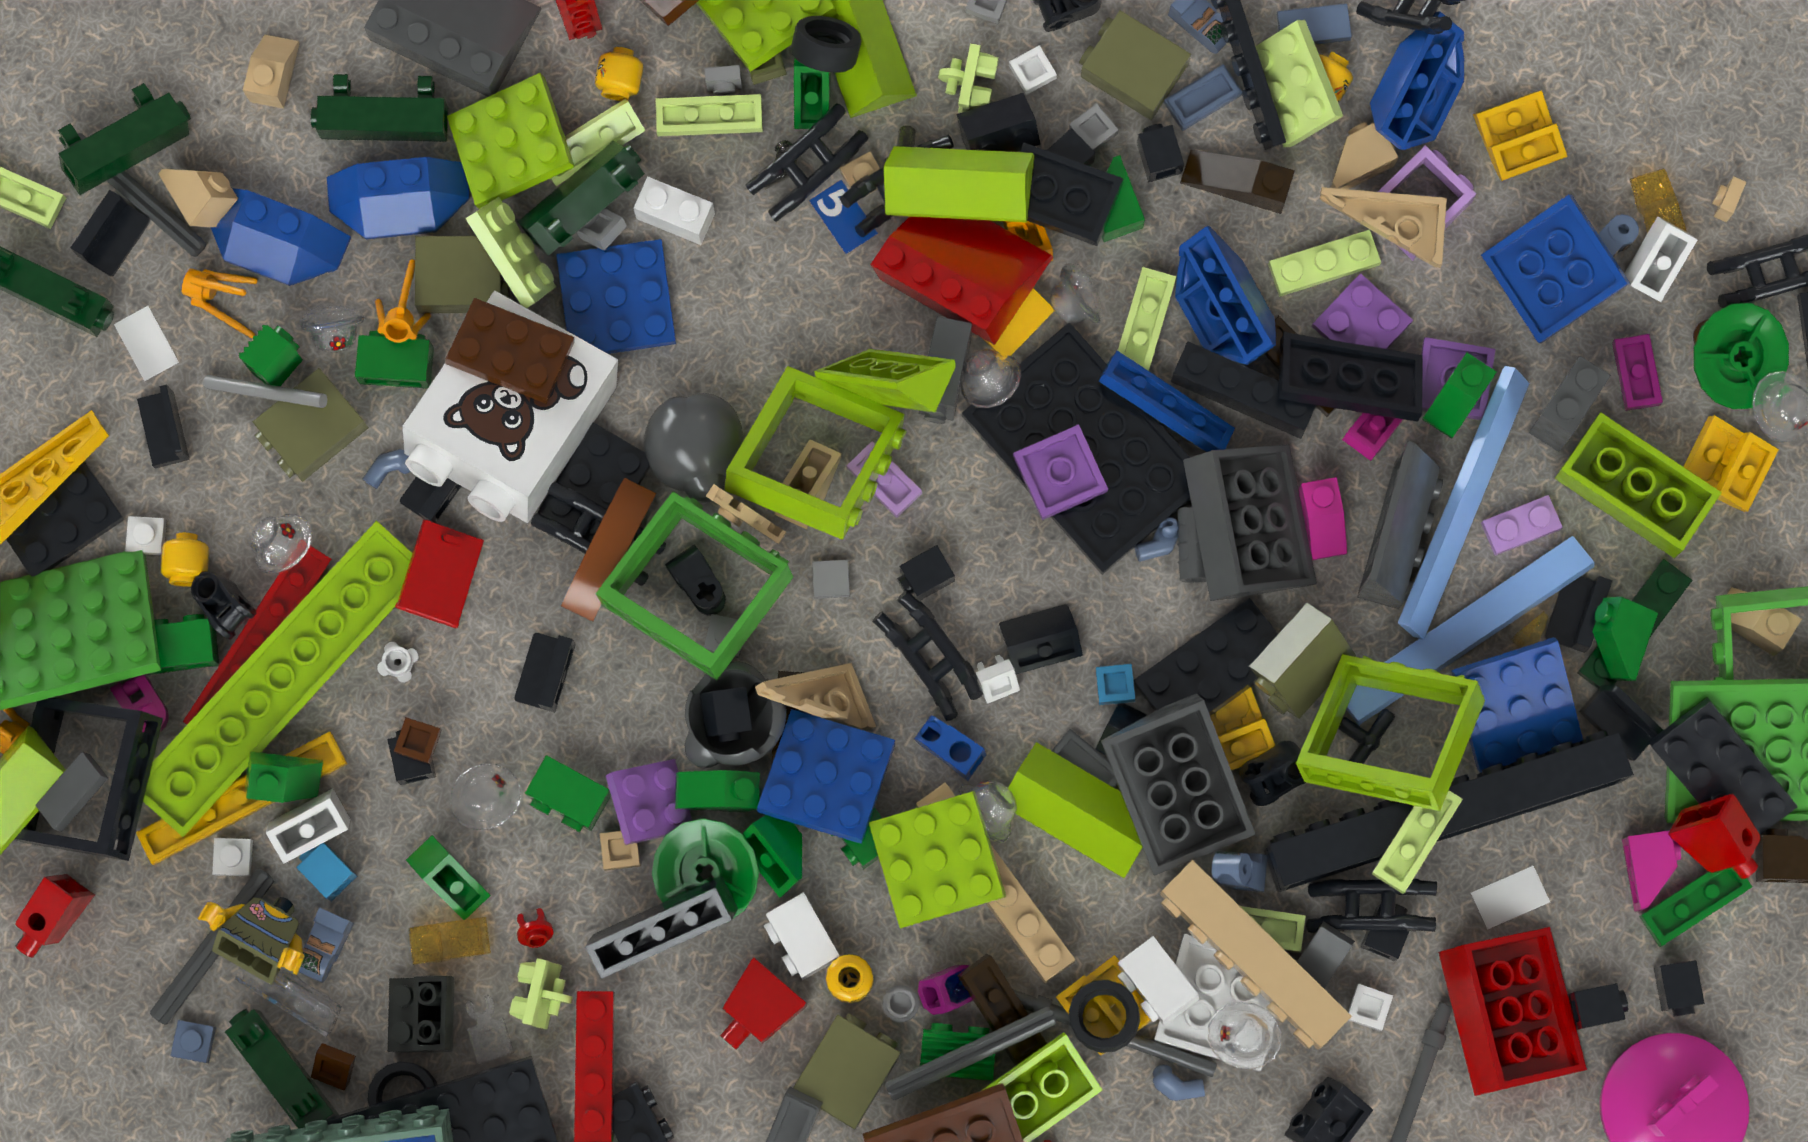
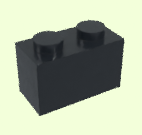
M1024 93L956 114L966 150L1019 152L1023 143L1032 146L1041 144L1036 119Z

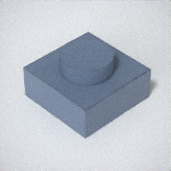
M178 1020L170 1056L209 1063L216 1027Z

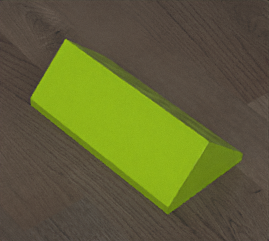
M830 0L837 12L832 18L850 24L861 36L859 54L854 67L845 72L834 73L850 118L916 97L917 94L883 0Z
M893 146L884 164L886 215L1027 222L1034 153Z
M868 349L815 370L814 373L818 379L882 405L935 413L956 365L953 359Z
M30 726L22 732L0 758V855L37 814L39 810L35 805L66 771L34 728Z
M1035 743L1017 770L1000 805L1122 878H1125L1143 847L1121 792L1041 744Z
M1064 1032L983 1089L985 1090L1003 1083L1024 1142H1031L1102 1091L1099 1083Z

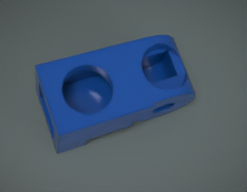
M932 715L914 738L919 745L939 758L967 781H969L986 757L983 747L951 725L948 726Z

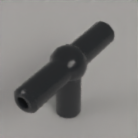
M1383 709L1369 731H1366L1347 717H1343L1338 729L1360 743L1348 761L1364 764L1371 752L1379 747L1380 739L1394 720L1395 714L1388 709Z

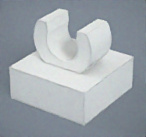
M1000 655L995 656L997 664L984 668L982 662L977 664L978 671L976 675L987 704L1020 691L1010 660L1004 661Z

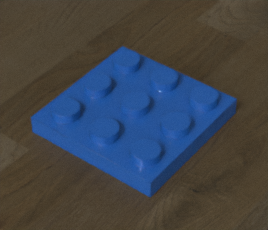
M1568 194L1481 254L1538 343H1543L1630 284L1572 194Z
M662 239L609 246L605 251L595 248L556 254L566 330L607 354L676 344Z
M1553 637L1451 670L1452 676L1464 675L1466 679L1478 681L1485 699L1469 739L1475 764L1480 773L1482 772L1481 770L1497 764L1509 765L1516 762L1517 758L1537 752L1540 755L1550 751L1554 746L1572 741L1574 744L1583 740L1559 642L1556 638Z
M791 709L757 806V812L862 844L895 747V740Z

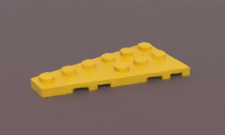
M92 410L0 474V545L109 437L102 423Z

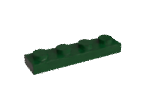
M1665 559L1659 563L1631 600L1658 613L1651 635L1693 581ZM1598 646L1577 672L1598 689L1602 685H1615L1617 682L1611 679Z

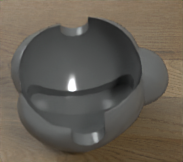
M709 393L669 398L654 411L644 434L646 458L655 476L666 486L678 491H685L691 499L693 497L699 503L712 502L706 495L713 484L724 490L726 470L743 442L742 425L737 412L727 401Z
M741 661L730 662L717 681L705 674L695 688L690 690L685 704V721L689 732L684 746L686 757L697 767L711 768L719 763L733 766L748 764L770 752L781 737L786 721V705L757 694L755 686L769 679H765L752 665ZM746 687L752 730L740 732V740L719 742L718 736L706 737L700 694Z

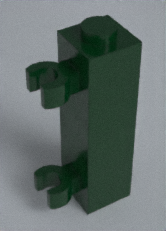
M334 74L333 96H317V107H312L311 127L316 128L321 139L447 142V116L449 108L444 98H434L435 82L432 76H418V98L350 96L351 80H348V74Z
M142 83L131 89L134 94L132 99L138 110L83 140L80 139L71 123L58 130L61 135L59 140L65 150L58 153L62 171L78 194H84L188 136V121L191 117L185 105L181 101L176 103L169 92L154 100L147 86Z
M612 141L517 223L530 237L536 247L549 256L559 246L563 248L573 240V234L624 191L628 193L639 184L637 180L645 174L638 165L642 161L630 145L623 147L617 142Z
M0 246V290L95 337H98L101 330H107L114 317V312L112 311L114 306L107 298Z
M244 1009L229 1021L232 1026L225 1031L226 1035L298 1129L305 1128V1124L308 1122L325 1120L339 1115L261 1011L253 1009L249 1012L248 1009Z

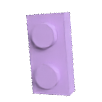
M873 441L846 465L847 469L856 478L875 446ZM891 461L886 475L882 476L879 474L876 480L878 485L874 496L896 518L922 494V490L893 461Z
M1549 495L1481 522L1495 556L1563 528Z

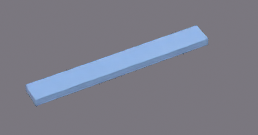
M1504 366L1398 620V624L1415 638L1424 640L1530 384L1514 367Z
M1571 536L1428 632L1424 640L1418 639L1384 663L1398 662L1410 668L1420 670L1429 668L1439 672L1594 568V561L1578 541ZM1357 685L1346 710L1356 723L1360 725L1405 694Z

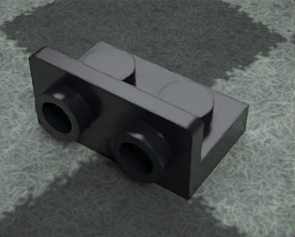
M1327 1077L1314 1088L1311 1099L1302 1111L1298 1112L1291 1119L1285 1136L1293 1142H1350L1373 1109L1344 1084Z
M636 1081L630 1087L613 1095V1132L618 1142H669V1140L675 1138L666 1119L663 1118L658 1121L652 1107L658 1104L648 1085L641 1088L640 1084Z

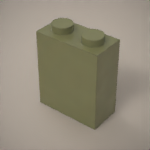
M1119 10L1114 19L1108 17L1098 33L1101 39L1095 48L1090 45L1079 61L1083 65L1081 78L1152 121L1164 103V99L1168 97L1188 67L1191 53Z
M415 236V307L419 314L467 313L474 298L487 302L494 290L510 299V287L504 281V278L477 236Z
M320 368L293 389L326 394L328 401L324 408L277 401L252 421L259 429L254 435L267 451L274 447L281 456L276 461L289 478L296 474L302 482L369 428Z
M1306 603L1249 667L1258 678L1255 684L1265 694L1270 696L1268 702L1281 714L1284 715L1288 711L1300 719L1329 687L1342 654L1356 657V654L1334 621L1309 603Z
M848 1013L845 1018L837 1014L793 1088L823 1102L821 1110L856 1130L900 1057L901 1052L895 1049L898 1043L885 1034L879 1032L877 1037H874L864 1031L867 1024L852 1014Z

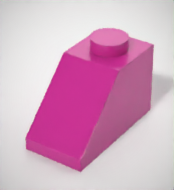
M1337 477L1301 483L1298 490L1312 560L1347 554L1344 509Z
M1669 831L1628 836L1622 840L1634 912L1642 911L1650 906L1678 867L1677 860H1681L1680 845L1668 835Z

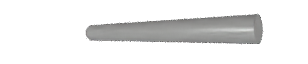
M206 375L203 381L206 389L324 408L328 401L327 395L323 393L213 375Z

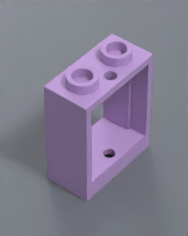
M1425 145L1378 192L1393 193L1415 170L1424 164L1459 198L1446 211V229L1472 203L1476 193L1473 191L1472 183L1462 174L1456 175L1448 167V161L1437 150L1431 151ZM1399 247L1412 261L1416 258L1415 255Z

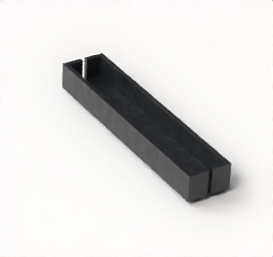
M1606 730L1586 736V739L1580 741V745L1576 747L1573 746L1572 741L1552 747L1550 751L1545 752L1546 756L1539 758L1537 752L1517 758L1516 762L1511 763L1512 767L1504 769L1503 763L1481 770L1482 772L1477 774V778L1472 780L1469 779L1468 774L1453 778L1449 791L1463 800L1437 842L1622 783L1634 774L1619 733L1608 736ZM1384 800L1377 803L1378 806L1373 807L1374 811L1366 814L1364 808H1359L1343 814V817L1339 818L1340 822L1330 824L1329 819H1325L1308 825V828L1304 829L1305 833L1297 836L1294 830L1273 836V839L1270 840L1271 844L1264 850V854L1267 855V863L1277 893L1379 861L1414 806Z

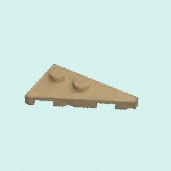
M1321 188V201L1433 267L1441 268L1447 198Z
M715 484L707 493L706 497L720 506L717 513L738 527L744 521L778 544L786 534V531L742 502L737 501L733 496Z
M852 663L768 680L755 686L759 696L815 716L864 731H869L876 727Z

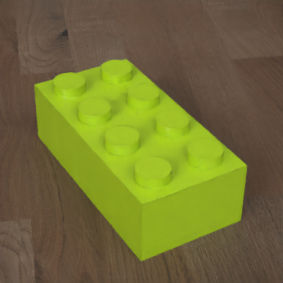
M1601 412L1591 423L1554 478L1674 559L1684 550L1722 493Z

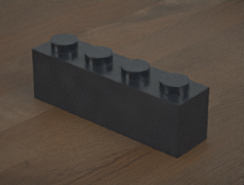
M1188 341L1171 379V383L1300 439L1316 407L1313 404L1278 399V380Z
M721 876L593 934L585 948L598 974L603 979L731 921L738 907Z

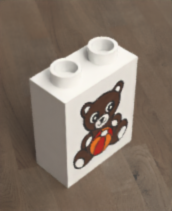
M494 290L487 303L575 337L574 345L547 403L532 399L445 363L403 425L404 454L409 456L405 464L414 475L428 484L440 487L448 478L470 490L471 493L468 496L469 503L481 514L492 520L503 522L510 513L528 523L547 495L549 487L557 480L590 426L595 422L617 387L618 359Z

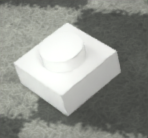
M1040 45L1009 61V67L1026 95L1057 79V74Z
M128 516L125 552L142 550L145 555H162V546L165 543L166 520L164 518Z
M214 838L212 874L215 876H251L253 840Z
M1357 984L1348 1013L1352 1016L1349 1021L1382 1031L1393 995Z

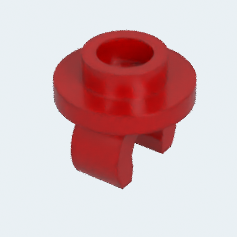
M541 908L536 909L537 920L526 923L522 913L518 914L517 922L520 928L517 931V938L520 944L531 948H538L545 945L554 934L551 923L547 922Z

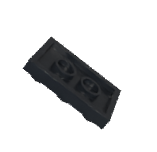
M1023 143L1020 152L1034 153L1027 221L1098 246L1123 186V178Z
M593 422L556 482L608 509L623 479L626 478L640 485L650 469V465L645 452ZM549 494L537 511V513L570 528V530L573 529L582 512ZM594 519L585 538L592 541L601 523L600 521Z
M84 461L6 540L30 576L33 577L43 571L53 569L125 519Z

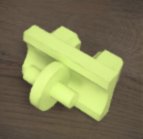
M970 43L965 72L961 71L962 60L956 58L952 59L950 68L939 70L938 78L947 83L945 93L955 95L957 85H962L958 102V113L989 104L991 101L992 89L974 86L976 76L995 79L998 57L980 52L981 45Z
M538 958L536 962L521 963L517 976L518 982L530 984L528 998L515 996L512 999L510 1015L521 1019L523 1024L547 1030L550 1016H558L561 1002L571 1004L573 999L572 996L563 994L566 980L559 979L562 965Z

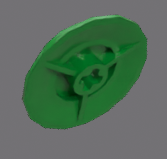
M1752 303L1730 304L1714 312L1701 327L1694 345V371L1701 389L1715 403L1730 409H1749L1769 400L1781 386L1789 366V343L1782 324L1769 310ZM1739 350H1741V357H1738L1737 361H1735L1734 355H1737Z
M701 818L683 822L665 835L654 854L652 878L656 894L662 903L714 880L710 876L703 879L700 875L703 871L700 864L704 867L711 864L714 868L711 872L714 879L723 877L738 907L733 919L746 910L756 894L760 871L755 851L741 832L723 821Z

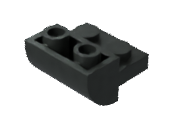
M416 976L414 978H389L387 1052H453L455 977Z

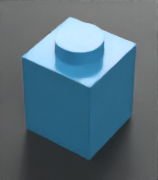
M325 843L301 854L299 859L302 862L296 867L331 902L358 877Z

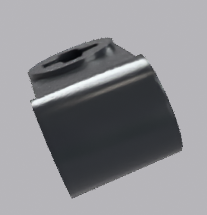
M1033 0L1035 5H1039L1045 21L1043 23L1044 30L1051 32L1094 15L1100 9L1102 0H1092L1086 3L1080 0Z
M695 544L665 564L682 591H685L701 614L707 616L716 615L724 609L726 596L721 584ZM706 590L714 596V599L710 602L703 598L702 593Z
M208 571L201 572L193 580L191 586L193 598L208 617L212 627L223 637L231 640L236 635L235 630L247 618H253L257 614L253 605L243 596L233 581Z
M1282 741L1270 750L1242 765L1239 775L1251 790L1250 798L1253 804L1256 806L1270 805L1278 800L1279 797L1306 783L1296 765L1301 752L1296 743Z

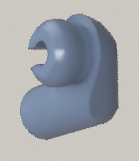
M402 449L379 455L362 480L377 489L391 471L399 470L403 474H408L410 470L405 462L409 456L404 454Z
M1168 517L1157 528L1152 541L1135 546V553L1139 562L1165 556L1173 551L1178 540L1179 523L1176 519Z
M1165 1064L1159 1065L1153 1070L1155 1088L1168 1099L1180 1101L1205 1096L1202 1078L1182 1081L1172 1073V1068Z

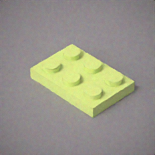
M1296 20L1255 46L1286 139V143L1282 144L1283 147H1292L1343 117L1305 20Z
M499 197L465 218L520 305L528 308L556 288L551 270L546 264L540 262L534 252L535 248L532 240L527 234L521 232L515 223V215L508 204L503 203Z

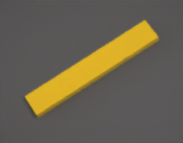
M331 731L283 755L323 760L321 778L348 764ZM247 775L233 782L184 837L163 819L137 831L136 835L150 863L155 865L274 802L246 799L245 782Z

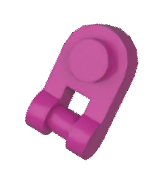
M146 674L133 677L123 684L118 682L110 688L122 708L139 710L163 718L160 732L166 727L169 720L168 710ZM141 690L144 697L133 703L130 696ZM146 723L143 725L142 732L145 731Z

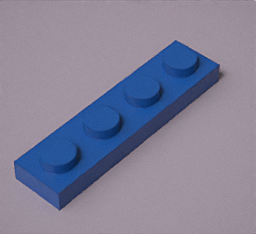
M1116 351L1110 358L1099 379L1100 383L1206 452L1226 449L1235 430V427L1119 351Z

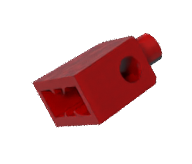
M1734 794L1682 809L1668 833L1678 845L1709 872L1714 873L1732 867L1741 879H1745L1751 876L1758 868V864L1751 856L1760 841V834Z
M68 874L44 877L16 920L15 925L24 931V934L15 947L24 955L34 958L42 945L59 943L94 898L95 894Z
M753 958L722 1008L734 1020L720 1036L736 1050L750 1034L763 1044L807 1007V1003L758 960Z

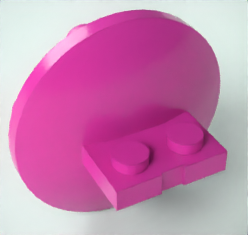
M1665 1033L1642 1039L1628 1047L1617 1057L1607 1072L1602 1085L1600 1116L1609 1142H1742L1749 1121V1099L1741 1074L1730 1058L1720 1049L1706 1040L1692 1035Z

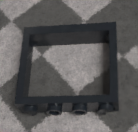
M53 697L37 701L31 727L34 728L53 754L64 712L124 721L126 725L98 841L35 831L40 811L37 812L14 840L27 844L129 861L163 718L139 710ZM146 723L145 731L142 732L143 725ZM116 840H118L117 848H116V850H115V849H114L115 842H116Z

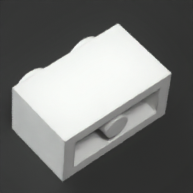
M648 176L633 208L636 219L699 245L702 244L715 215L712 202Z
M1657 216L1624 273L1630 282L1629 285L1661 302L1696 244L1697 239L1688 232Z
M332 788L269 822L266 835L284 864L348 830L350 817Z
M804 892L766 913L769 923L763 926L773 944L781 941L787 954L781 958L792 976L799 973L802 980L827 967L840 956Z
M1154 936L1118 962L1119 969L1122 971L1117 975L1119 980L1131 993L1134 990L1139 993L1144 1000L1140 1006L1152 1022L1159 1019L1163 1026H1165L1199 1000L1197 991Z

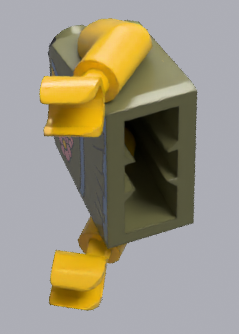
M279 897L271 905L261 898H253L246 905L238 904L225 909L214 902L206 903L197 919L207 921L212 931L219 928L212 948L213 952L270 985L274 983L281 967L293 971L295 975L298 974L305 956L303 954L302 939L296 934L299 922L291 916L295 908L290 900Z

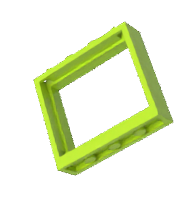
M787 366L726 470L725 491L843 540L850 526L858 525L863 513V509L860 508L864 501L871 502L877 489L878 483L876 480L879 474L882 476L886 475L892 461V456L890 455L893 449L899 450L902 446V440L907 433V430L902 429L905 414ZM795 397L882 433L841 507L753 471Z
M1342 654L1296 761L1304 782L1440 811L1485 702L1479 683L1476 680L1466 679L1464 675L1455 677L1440 674L1438 671L1429 668L1420 670L1406 667L1398 662L1384 663L1374 661L1366 656L1359 658ZM1357 685L1460 705L1431 778L1327 756Z

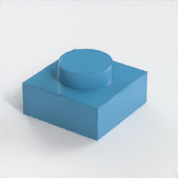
M1132 664L1096 667L1099 705L1135 702Z

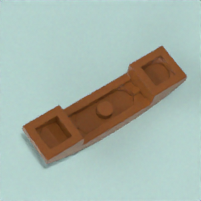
M626 478L623 479L586 551L561 607L594 622L602 605L595 593L628 551L656 496L655 492Z

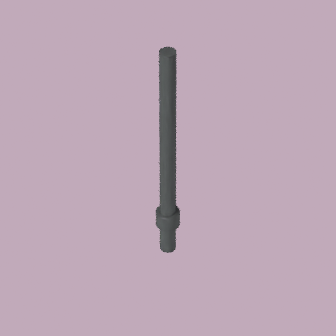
M1014 990L1026 1010L1034 1013L1045 1007H1050L1057 1021L1070 1025L1069 1014L1063 1007L1052 1004V999L1038 995V998ZM1137 1034L1127 1045V1047L1213 1077L1217 1067V1063Z
M1439 1002L1431 1027L1425 1030L1421 1041L1424 1047L1390 1142H1406L1437 1052L1443 1049L1447 1037L1444 1035L1452 1012V1006Z

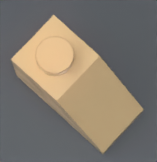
M270 35L263 36L250 57L243 91L250 102L284 109L299 48V41Z
M1363 122L1348 131L1349 136H1347L1331 188L1351 189L1395 166L1398 155L1391 142L1376 131L1374 123L1368 125L1367 122Z
M161 169L158 173L189 226L216 227L238 200L230 186L229 180L221 172Z
M809 440L782 484L824 501L842 453ZM775 512L776 516L783 518L791 523H794L802 528L807 529L809 527L808 525H805L801 522H798L794 519H791L789 517H786L782 514Z
M1731 587L1727 595L1747 592ZM1785 608L1731 613L1732 630L1772 656L1777 655L1784 649L1802 620Z

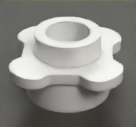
M389 642L384 647L385 652L382 656V662L378 664L377 670L382 676L391 675L397 677L402 683L408 682L412 677L410 671L413 663L418 661L419 655L413 648L406 650L398 646L396 642ZM396 659L401 660V664L398 666L395 665Z

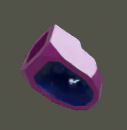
M954 965L920 980L918 994L923 1007L932 1015L947 1013L971 1002L973 999L957 976L970 965Z

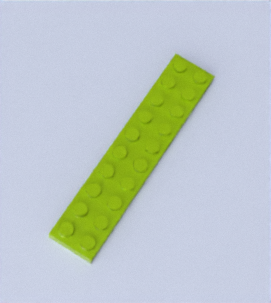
M376 520L152 762L143 802L184 837L248 767L250 752L261 753L394 609L398 602L413 553Z

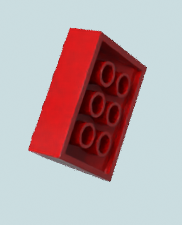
M910 216L888 237L870 265L883 282L946 318L972 323V333L995 345L1053 259V256L990 220Z
M1550 927L1464 944L1438 952L1475 1096L1587 1070Z

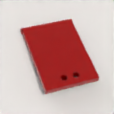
M423 520L395 607L457 629L484 540L428 520Z

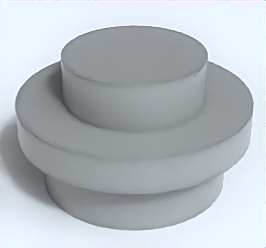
M899 985L892 987L886 992L882 1006L889 1019L895 1022H906L916 1015L919 1008V1000L911 988Z

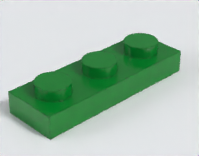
M1732 867L1714 873L1708 871L1639 917L1658 946L1661 947L1753 886L1747 878L1741 879Z

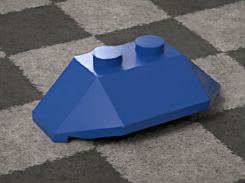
M1439 11L1433 17H1443L1445 15ZM1452 22V27L1447 31H1443V33L1431 35L1415 30L1402 41L1370 101L1376 131L1400 150H1406L1436 139L1464 83V53L1462 47L1464 31L1454 22Z
M419 157L360 163L327 177L329 212L366 240L436 233L470 199L469 185L462 163L445 159Z
M234 188L232 189L238 200L219 221L217 226L211 227L225 262L288 286L338 270L351 240V236L310 213L249 190Z
M1206 226L1181 244L1179 247V256L1181 257L1177 270L1175 297L1202 347L1234 362L1249 365L1276 345L1275 318L1246 265L1210 226Z

